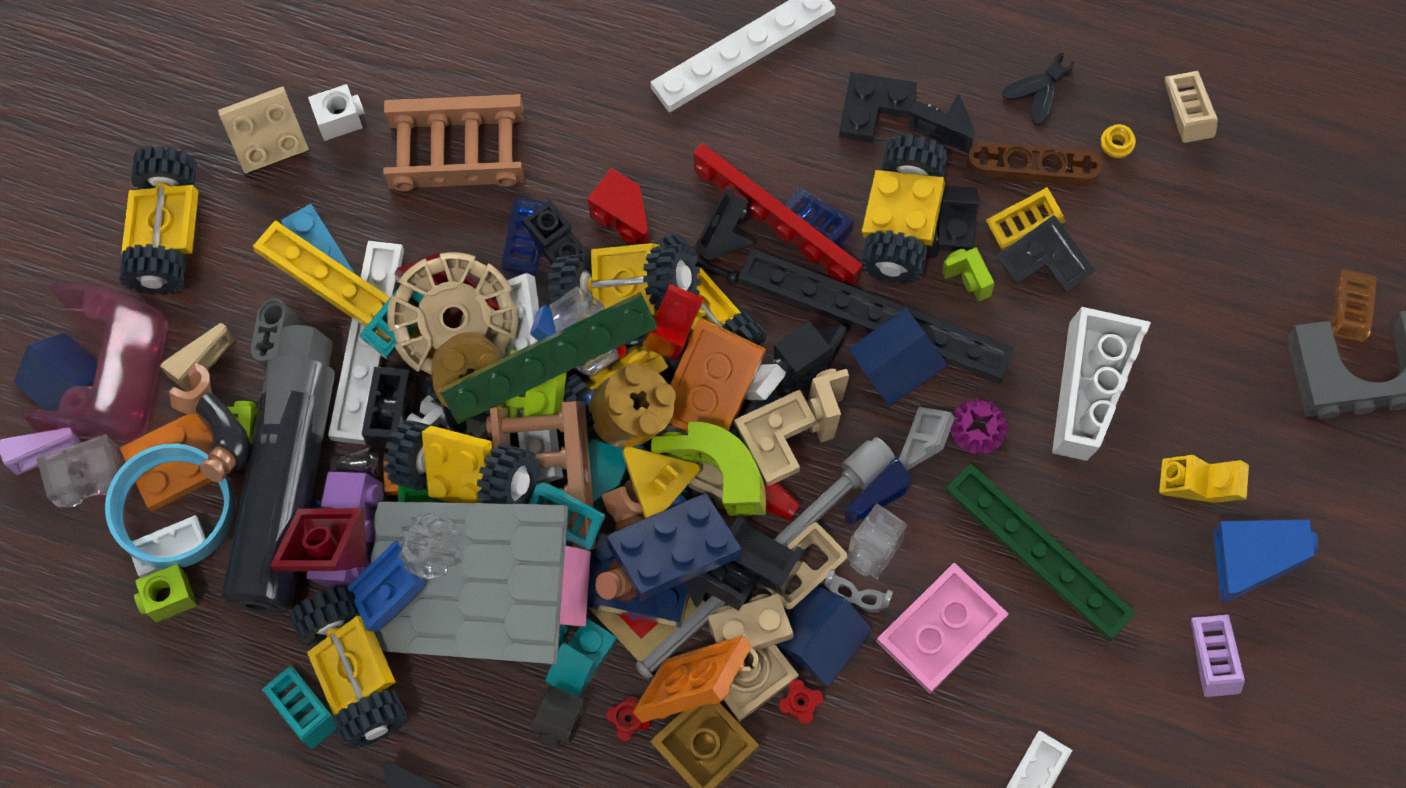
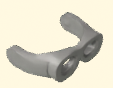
M829 569L825 580V586L829 591L845 597L850 604H854L860 609L872 613H878L882 609L888 608L893 595L891 590H888L887 593L873 589L858 591L852 582L837 576L833 569ZM838 588H848L851 590L852 596L846 597L838 592ZM864 596H870L876 599V603L868 605L863 603L861 599Z

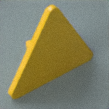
M625 447L622 451L645 519L665 511L700 471L698 464L633 447Z

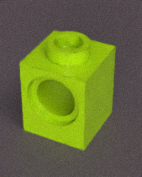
M178 564L135 580L139 593L134 594L136 605L142 615L147 614L156 623L198 606L188 575ZM164 588H170L168 598L164 601L156 602L159 591Z

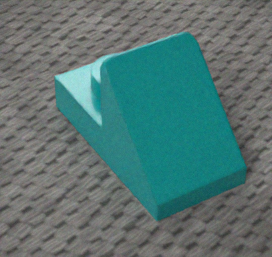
M586 618V627L580 626L568 644L563 642L557 654V664H552L545 682L576 702L618 641L617 637Z

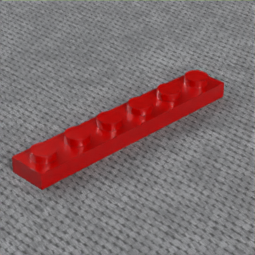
M703 143L693 152L694 170L701 179L706 182L712 181L720 187L722 193L726 186L738 190L748 201L746 205L747 211L752 218L758 222H766L782 241L786 243L792 242L800 248L801 254L812 263L818 262L826 268L827 273L832 279L852 287L861 279L863 267L860 262Z

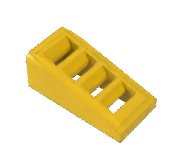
M1047 187L986 219V222L1003 251L1051 216L1055 215L1061 224L1065 223V219ZM1041 205H1044L1049 214L1044 219L1037 208ZM1030 210L1037 221L1033 225H1031L1025 212ZM1019 216L1025 229L1019 231L1012 218ZM1006 221L1013 234L1008 238L999 225Z

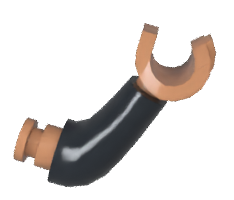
M194 363L191 368H187L191 391L185 392L173 387L169 391L171 407L186 414H197L212 436V441L209 444L211 453L208 455V459H205L200 464V469L207 478L220 483L225 478V474L230 473L231 470L239 471L245 466L248 461L250 442L247 432L240 421L212 393L208 370L202 365Z

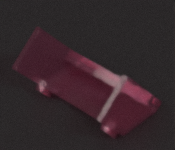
M51 282L50 289L67 310L84 311L91 320L106 323L92 387L75 386L67 390L60 400L58 411L22 408L21 416L38 433L70 427L79 438L132 442L142 437L148 426L168 330L167 319L158 308L109 287Z

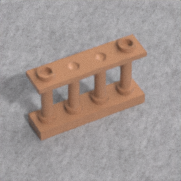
M520 94L384 100V113L389 128L397 129L396 167L383 168V174L389 189L410 191L413 188L489 184L510 187L516 183H525L522 163L513 162L512 125L524 122V109ZM481 124L499 125L498 163H478V126ZM452 125L465 126V164L444 165L445 127ZM413 127H431L430 166H410L411 129Z
M585 401L562 402V410H559L558 414L518 418H508V408H490L486 429L489 438H492L493 448H498L500 444L510 445V433L559 429L561 433L564 432L565 447H562L561 451L535 453V458L539 459L540 462L536 468L562 466L564 470L567 469L568 484H565L564 488L559 489L594 509ZM548 499L547 504H553L554 501ZM573 511L571 521L568 522L567 527L573 528L579 513ZM585 517L579 534L586 536L592 519ZM595 539V542H594V544H593L592 549H596V548H597L596 539ZM573 543V547L587 550V549H585V548H583V547H581V546H579V545Z

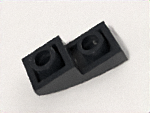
M550 200L522 220L528 233L551 265L556 263L558 257L590 254L571 232V224Z

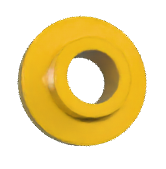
M1121 124L1107 128L1101 137L1103 151L1114 158L1128 156L1136 144L1132 130ZM1119 140L1123 146L1115 145L1112 141Z

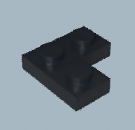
M850 72L839 137L872 143L877 113L909 118L914 103L917 82Z
M1055 215L1048 218L996 256L1015 284H1018L1045 264L1064 292H1067L1095 272Z

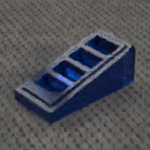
M799 188L784 204L792 211L800 201H803L806 205L797 214L802 219L811 209L816 211L808 221L803 220L837 246L853 231L854 221L802 188ZM821 216L824 217L826 220L819 227L814 225ZM831 224H833L835 228L830 232V234L825 232V230Z
M518 197L514 199L501 264L502 270L536 275L541 250L528 231L519 230V227H525L522 220L546 202ZM516 240L531 242L533 243V246H526L515 243ZM513 253L531 256L530 261L512 258Z
M899 458L893 460L848 506L845 514V521L848 526L857 523L910 492L913 479Z

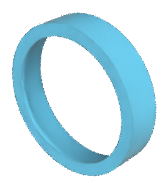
M184 444L153 446L130 458L114 476L105 502L107 524L118 544L137 561L159 569H165L175 564H178L181 568L187 567L208 557L226 538L235 514L234 492L226 475L223 481L219 483L224 497V507L220 520L209 537L194 549L172 557H155L136 547L129 538L124 526L123 509L126 497L131 487L144 473L156 466L169 462H188L200 466L205 459H208V455L205 452Z

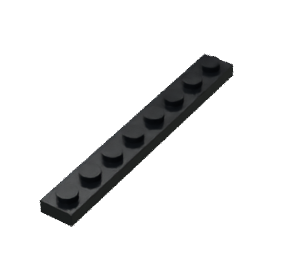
M752 248L738 277V284L869 334L904 308H907L946 363L1000 384L1014 350L1011 346Z

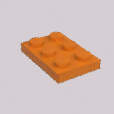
M703 318L699 319L670 384L676 392V399L669 424L688 433V421L705 422L730 432L767 349Z
M187 414L120 447V450L126 462L137 453L161 444H184L197 448L209 455L211 453L209 444L212 441V436L197 414ZM169 462L150 469L136 481V484L147 508L153 512L212 482V480L203 474L198 465L188 462Z
M742 635L666 659L661 664L633 713L643 723L658 718L664 719L669 715L682 711L690 712L697 707L707 704L714 705L720 703L729 694V686L734 677L744 667V660L752 647L751 644Z

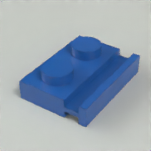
M394 541L348 586L349 592H353L356 597L353 601L366 629L369 631L378 632L426 586L412 556L407 555L405 551L407 546L404 542Z

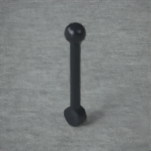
M697 258L698 261L695 265L726 278L730 284L738 283L739 274L736 271L728 272Z

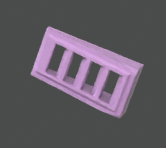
M68 427L1 439L0 455L3 463L15 475H19L83 446L74 431Z
M1229 614L1191 618L1204 696L1213 697L1241 693L1245 679ZM1220 630L1223 635L1204 637L1203 632ZM1225 645V649L1207 651V647ZM1227 661L1228 664L1211 666L1210 662Z

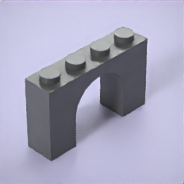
M1406 311L1399 312L1389 325L1399 361L1398 375L1395 379L1381 383L1364 381L1346 369L1339 357L1330 321L1300 324L1293 327L1286 337V342L1305 417L1318 416L1319 419H1330L1337 417L1341 412L1353 411L1355 415H1362L1373 412L1376 408L1388 406L1389 410L1406 408Z

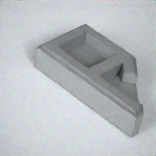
M918 407L897 463L901 471H907L943 450L955 419L951 412Z

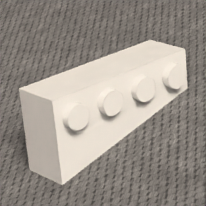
M1081 307L1069 322L1053 454L1087 461L1100 448L1115 412L1117 401L1124 390L1128 374L1133 362L1137 358L1141 342L1151 322Z

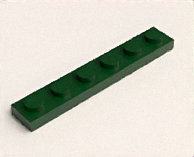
M641 292L442 387L440 393L457 424L657 329V323Z
M971 463L946 487L945 493L1108 642L1136 614L1134 610Z

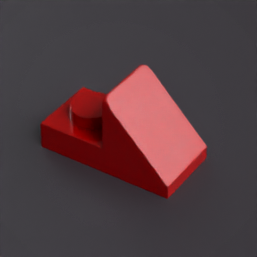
M669 284L654 318L658 328L648 332L642 347L676 361L685 345L688 333L704 298Z

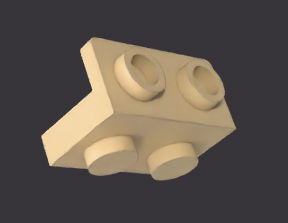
M828 369L817 374L816 378L812 380L807 404L816 419V425L809 429L812 433L817 432L820 443L835 437L841 415L837 402L842 401L849 379L847 369L840 371Z
M779 593L769 596V594L757 595L751 598L747 604L742 605L739 611L730 605L723 606L708 616L709 630L711 635L714 636L716 643L743 635L751 644V649L756 651L793 639V631Z

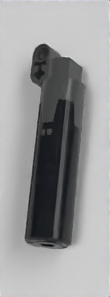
M270 299L259 308L251 343L253 358L266 366L267 369L222 592V599L229 606L240 610L272 615L283 614L292 610L299 571H273L270 565L297 510L310 509L335 375L334 370L329 367L333 341L316 328L304 326L301 316L279 299Z

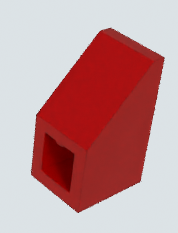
M611 168L587 198L590 217L600 226H610L618 231L619 236L631 245L636 243L649 244L648 227L640 185Z

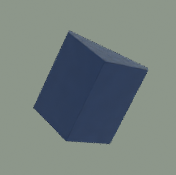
M904 308L848 349L889 407L948 366L907 308Z
M62 333L28 344L14 383L62 427H65L115 376L69 335Z
M816 586L803 598L788 617L793 631V639L775 645L780 652L828 688L870 636L873 629L845 597Z

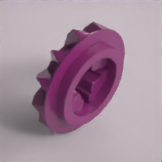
M979 398L969 402L963 401L953 412L955 419L950 430L951 436L955 443L963 450L972 454H987L1000 447L1005 440L1008 424L1004 417V411L999 410L993 401L986 402ZM972 416L977 418L978 421L990 419L985 426L986 435L979 429L969 431L974 422Z

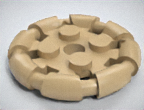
M447 252L440 253L439 258L426 261L425 258L403 274L398 281L401 285L396 295H391L389 301L388 328L389 331L393 330L397 342L394 346L397 352L410 367L417 372L421 369L432 375V359L427 357L431 346L438 349L440 345H443L451 337L460 333H476L485 336L488 327L498 331L493 344L499 350L502 358L508 354L505 350L511 338L515 340L518 329L517 304H513L509 292L512 291V288L508 281L490 263L486 266L474 260L476 256L470 254ZM445 271L449 282L435 286L432 275ZM467 273L480 278L476 289L463 283ZM414 290L424 295L418 308L408 303ZM496 296L500 309L490 313L485 299ZM449 307H458L464 314V321L457 328H450L443 322V313ZM417 322L422 336L411 339L407 325ZM467 369V373L463 377L473 373L474 369Z

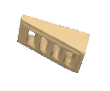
M1194 71L1165 77V85L1182 142L1186 143L1214 137L1216 135L1218 119L1199 72ZM1194 87L1192 90L1178 91V89Z
M220 323L169 357L160 367L172 381L187 392L191 391L187 368H191L194 363H197L209 371L234 343L235 339L228 328Z

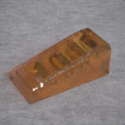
M1343 268L1340 270L1331 319L1333 335L1364 342L1371 334L1377 276ZM1348 280L1366 284V288L1348 285ZM1347 292L1363 295L1364 300L1347 296ZM1346 303L1360 306L1362 311L1346 307ZM1345 314L1359 317L1360 321L1344 318Z

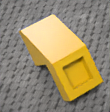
M1195 455L1162 459L1159 493L1166 496L1212 503L1245 500L1247 497L1249 465L1242 460L1208 464Z

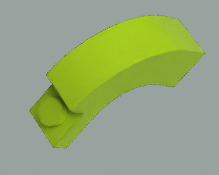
M688 421V435L679 432H667L663 436L652 438V453L687 462L706 463L717 468L722 473L723 505L729 516H738L739 514L766 515V491L761 473L750 451L735 435L713 424Z

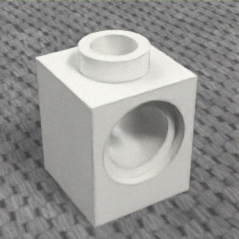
M347 84L308 97L324 141L363 128L359 119L360 115L365 114L358 94L351 96ZM345 109L340 114H333L336 110Z

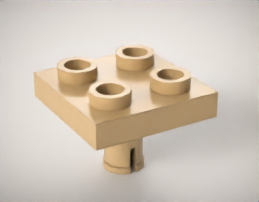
M283 86L218 110L244 173L309 150Z
M776 645L756 651L750 649L744 660V667L736 674L729 686V694L722 700L738 723L786 688L792 681L798 679V673Z

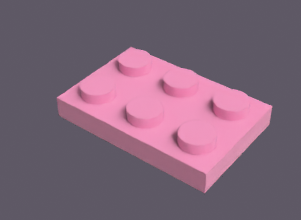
M953 563L877 638L876 642L931 694L1007 618L1008 613L956 563Z

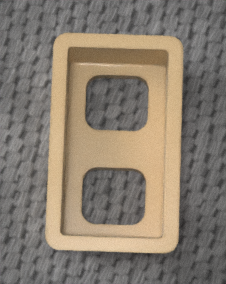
M816 522L810 524L786 547L795 551L797 546L806 550L810 545L814 544L828 557V561L816 571L812 570L804 561L802 562L795 574L801 580V586L790 595L785 593L783 596L779 595L783 607L786 609H792L827 577L829 569L835 570L847 558V553ZM765 587L772 595L778 594Z

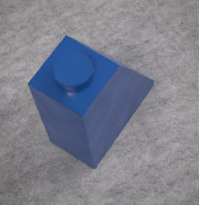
M1310 520L1221 521L1213 531L1220 603H1228L1304 566L1318 549L1317 534L1315 531H1311Z

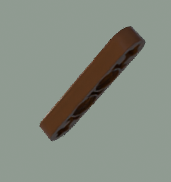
M979 142L973 145L969 151L967 167L975 176L985 178L1090 186L1100 176L1102 160L1094 152L1084 150ZM980 154L986 155V160H988L986 165L980 164V159H978ZM999 155L1003 156L1001 167H997ZM1012 156H1020L1026 161L1027 165L1022 169H1014L1009 165L1008 159ZM1046 159H1054L1059 162L1061 169L1057 172H1048L1042 166V162ZM1068 161H1071L1070 173H1066ZM1082 163L1088 164V168L1091 170L1089 174L1083 173Z

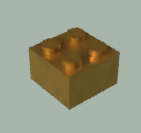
M720 703L700 706L690 712L682 711L650 741L657 752L690 788H718L759 750V745Z

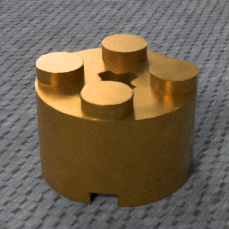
M460 333L451 337L435 351L431 363L433 386L437 397L445 407L449 408L440 393L442 387L463 378V375L467 373V369H474L475 372L502 359L499 350L486 337L476 333Z
M631 363L617 370L593 392L589 402V414L592 412L595 423L593 427L605 442L614 447L640 446L661 432L669 424L674 411L676 392L656 371L641 366L638 363Z

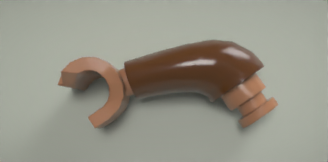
M632 480L627 481L625 485L601 495L608 513L616 521L615 531L645 519L644 516H639L643 514ZM616 560L609 566L607 572L598 575L595 583L596 590L603 599L611 600L616 598L620 601H630L637 597L636 592Z

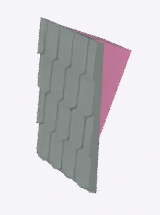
M378 502L374 518L375 540L371 554V563L394 541L404 542L407 546L405 549L407 555L412 556L426 584L378 632L374 631L382 651L557 664L560 625L586 627L591 551L565 545L568 506Z

